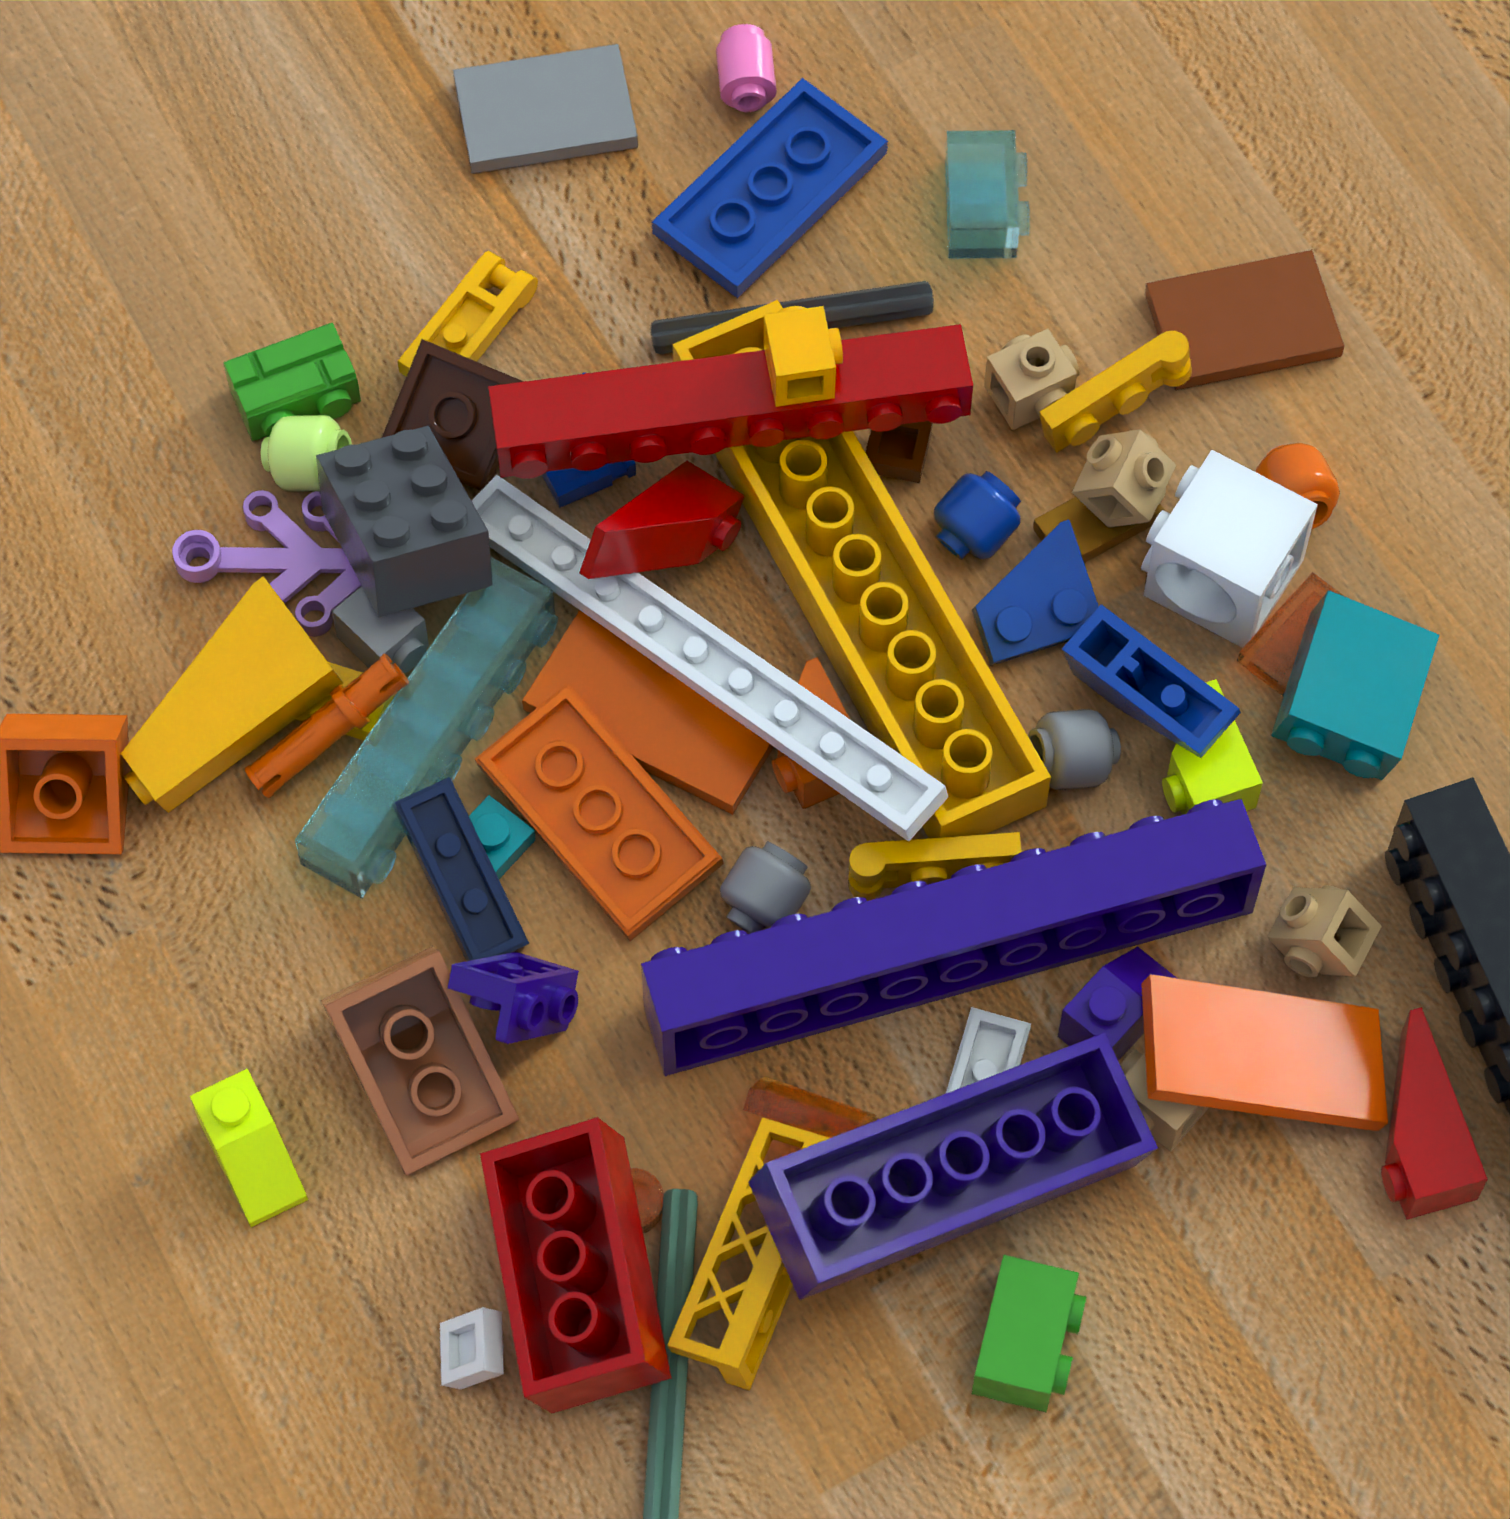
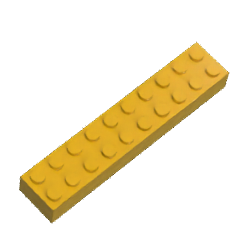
M775 300L672 344L673 362L764 350V314L777 313L783 309L778 300ZM842 432L840 435L830 439H815L812 437L788 439L770 447H756L752 444L728 447L715 453L734 489L745 495L742 503L870 734L946 786L948 798L922 826L928 838L985 835L1047 806L1051 780L1048 770L854 432Z

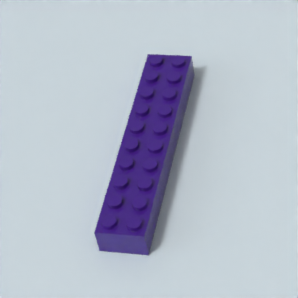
M1218 799L1208 800L1195 805L1187 814L1165 820L1162 816L1146 817L1133 823L1128 830L1107 836L1103 832L1088 833L1076 838L1067 847L1048 852L1043 848L1029 849L1017 854L1008 863L986 868L985 865L981 864L967 866L955 872L950 879L927 885L924 881H913L897 887L891 895L867 901L863 897L850 898L835 905L830 912L808 918L805 914H792L777 920L772 924L771 928L747 934L745 931L735 930L719 935L710 945L688 951L684 947H672L656 953L650 961L641 963L644 1011L664 1076H668L1251 914L1254 911L1266 862L1242 799L1223 803Z

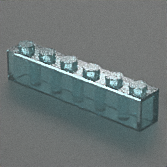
M491 558L493 586L472 591L465 595L407 678L409 684L400 689L295 839L301 865L360 898L364 897L373 882L379 885L389 875L396 860V852L394 851L406 835L392 804L448 777L452 781L454 780L462 763V757L460 756L471 739L478 741L485 735L493 720V707L504 692L511 694L517 688L526 670V659L535 646L544 647L556 629L558 616L555 615L553 590L494 558Z

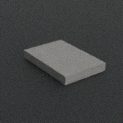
M618 44L453 70L472 174L638 148V136Z

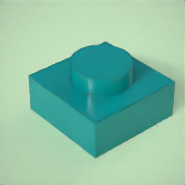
M490 795L469 815L498 879L510 869L536 840L533 828Z

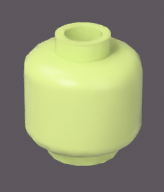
M330 416L282 417L273 426L270 436L265 437L262 441L261 462L263 468L267 472H271L275 483L284 491H320L316 455L338 450L344 446L352 445L348 432L341 430L339 424Z

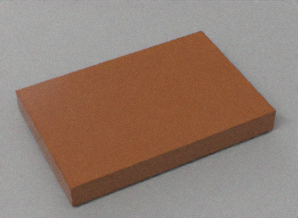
M1312 250L1146 283L1145 296L1157 334L1160 335L1166 331H1177L1182 333L1189 342L1191 376L1185 384L1174 387L1175 390L1342 357L1344 343Z

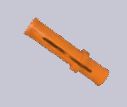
M384 653L380 656L379 660L346 687L340 684L330 692L332 698L287 734L264 755L244 768L247 776L259 790L263 787L261 791L264 796L271 798L277 790L355 726L358 729L366 726L371 722L368 717L372 712L409 684L405 674L396 663L391 664L392 659Z

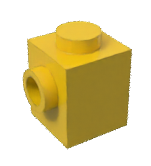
M790 306L779 310L777 313L764 314V350L775 407L834 399L836 382L835 364L843 363V350L838 327L828 329L824 306L812 308Z

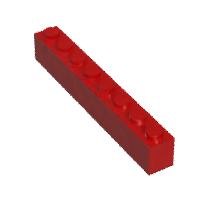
M958 324L841 340L843 363L835 364V398L775 407L765 350L488 386L500 478L516 476L522 479L539 477L548 471L571 468L591 471L601 468L608 463L631 460L639 463H651L662 459L664 456L691 452L698 455H711L728 447L751 444L756 447H770L779 444L783 440L803 437L830 439L840 435L842 432L864 429L883 432L893 430L901 424L930 421L935 424L949 423L961 416L971 415L973 381L962 326Z

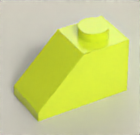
M1217 679L1205 682L1224 696ZM1235 720L1202 758L1176 744L1171 754L1167 777L1162 779L1164 795L1170 809L1174 813L1181 811L1182 815L1187 814L1195 805L1214 799L1221 800L1223 803L1242 799L1246 811L1257 807L1263 785Z
M248 1068L190 1095L198 1121L250 1227H254L308 1200L274 1120Z

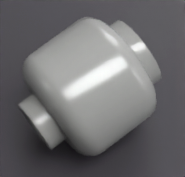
M1080 709L1049 712L1041 717L1036 728L1030 730L1028 734L1030 741L1051 776L1049 788L1055 790L1097 787L1108 779L1112 770V764L1118 763L1120 759L1121 744L1119 735L1114 728H1109L1107 721L1098 711Z
M768 841L763 848L757 846L745 848L720 888L722 899L732 907L726 918L745 931L753 933L761 931L763 927L766 929L771 928L774 922L785 916L797 914L811 890L808 878L803 875L808 866Z

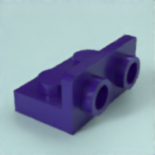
M511 952L452 964L448 989L471 995L470 1004L473 1006L500 1011L495 1039L505 1044H511L567 1030L578 1006V993L575 988L579 971L522 953Z

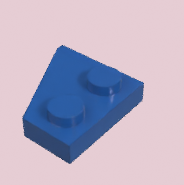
M1070 519L1060 522L972 609L990 666L1068 642L1099 607Z

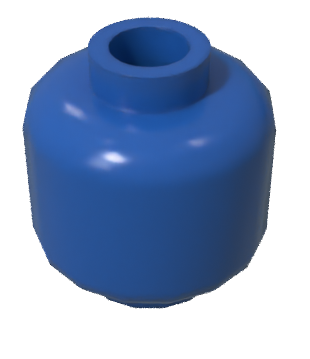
M988 471L982 476L972 473L964 474L934 508L935 521L942 528L935 537L949 552L960 560L968 553L979 559H990L1019 527L1021 516L1016 507L1021 503V500L1006 484Z

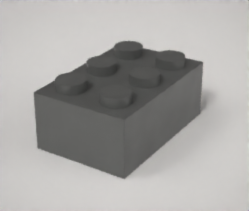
M429 425L413 430H403L394 435L357 445H347L338 450L316 455L322 511L378 617L493 586L488 529Z

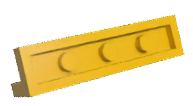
M763 1117L667 1344L670 1352L718 1367L727 1384L749 1391L793 1284L767 1225L746 1235L739 1220L745 1205L756 1201L748 1182L764 1166L763 1162L772 1140L803 1149L829 1139V1137ZM736 1229L740 1238L730 1242ZM763 1243L756 1257L753 1247ZM746 1251L753 1265L748 1280L722 1292L716 1278L721 1262ZM712 1286L716 1296L706 1300ZM739 1300L735 1312L732 1314L729 1305ZM721 1308L723 1309L729 1326L719 1349L690 1340L698 1319Z

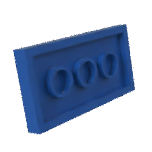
M802 78L652 221V234L738 299L887 154L888 141Z

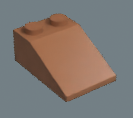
M433 946L320 1000L406 1176L520 1120L460 993L448 989L450 972L440 951Z

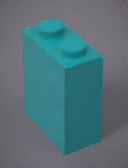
M1328 590L1309 615L1271 736L1287 742V745L1297 753L1307 756L1320 755L1340 763L1346 771L1355 776L1383 780L1402 759L1439 634Z

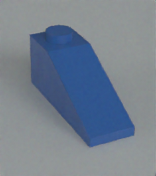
M1102 604L1062 648L1073 675L1119 710L1200 758L1204 756L1241 713L1236 705Z

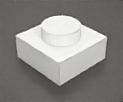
M482 1307L440 1323L442 1386L461 1390L504 1374L501 1311Z

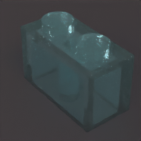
M1015 130L947 131L945 187L948 259L1017 258L1019 236L1029 235V201H1018V187L1027 186L1026 153H1016Z

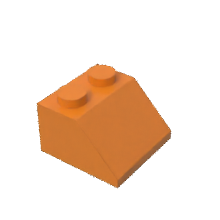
M5 715L0 725V853L122 854L129 784L124 776L130 772V766L121 755V752L129 743L127 715Z

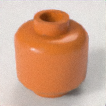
M1295 443L1278 446L1267 454L1255 470L1256 473L1318 504L1312 529L1319 527L1327 521L1338 502L1340 490L1337 479L1323 454L1312 445Z

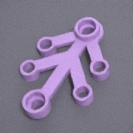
M264 490L254 491L245 498L243 502L245 520L254 530L268 531L285 548L220 547L216 538L204 530L185 532L175 541L172 549L177 572L185 580L203 583L211 580L218 572L281 573L270 585L284 604L319 574L342 573L318 596L305 597L296 606V620L307 635L312 637L321 636L329 631L333 623L332 610L362 586L342 548H321L279 508L276 497ZM320 491L308 494L302 502L305 524L314 531H328L338 541L325 515L317 517L310 514L312 509L322 506ZM261 505L272 508L264 516L252 514V511ZM196 557L209 559L202 566L193 567L189 565ZM313 610L324 613V616L316 622H309L304 619V616Z

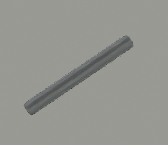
M919 281L779 303L782 308L790 306H802L805 308L824 306L827 326L830 329L929 315L933 312L934 298L929 282ZM766 304L655 320L651 323L650 328L655 353H672V344Z

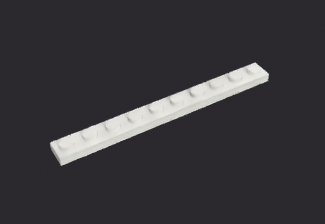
M496 475L472 500L473 505L488 529L489 546L908 842L948 798L947 789L944 784L640 573L587 579L579 574L591 539L503 478H500V476Z

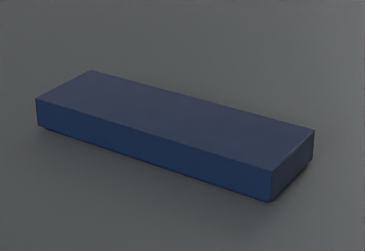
M448 777L394 802L392 806L466 961L511 953L528 945V939L451 778Z

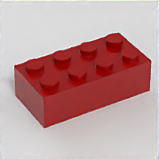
M599 1117L480 1153L524 1398L550 1413H556L672 1379L624 1137Z

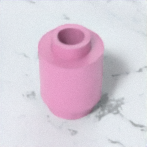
M741 24L730 27L722 33L721 42L716 48L721 99L726 105L739 111H757L772 101L776 95L772 45L765 37L764 31L757 26Z

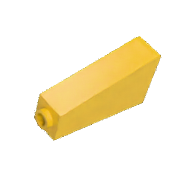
M264 576L252 584L121 752V755L132 769L124 778L144 805L155 800L167 813L171 812L329 695L339 684H344Z

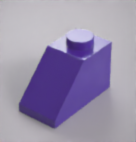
M1137 946L1102 966L1062 1010L1058 1038L1068 1046H1071L1105 1032L1119 1061L1144 1034L1141 983L1150 974L1172 978L1177 977Z

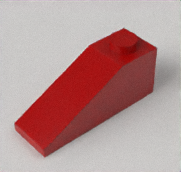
M686 460L595 526L579 574L587 579H595L699 564L717 549L725 551L733 543L741 528L742 523L737 519V515L745 495Z
M1422 1007L1409 1011L1401 1032L1385 1157L1386 1165L1381 1167L1385 1191L1391 1202H1400L1406 1220L1478 1200L1488 1180Z

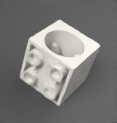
M1211 450L1200 469L1191 465L1185 472L1175 493V497L1180 500L1171 514L1162 510L1150 528L1146 542L1151 544V547L1141 566V570L1147 572L1143 596L1248 650L1304 560L1318 504Z

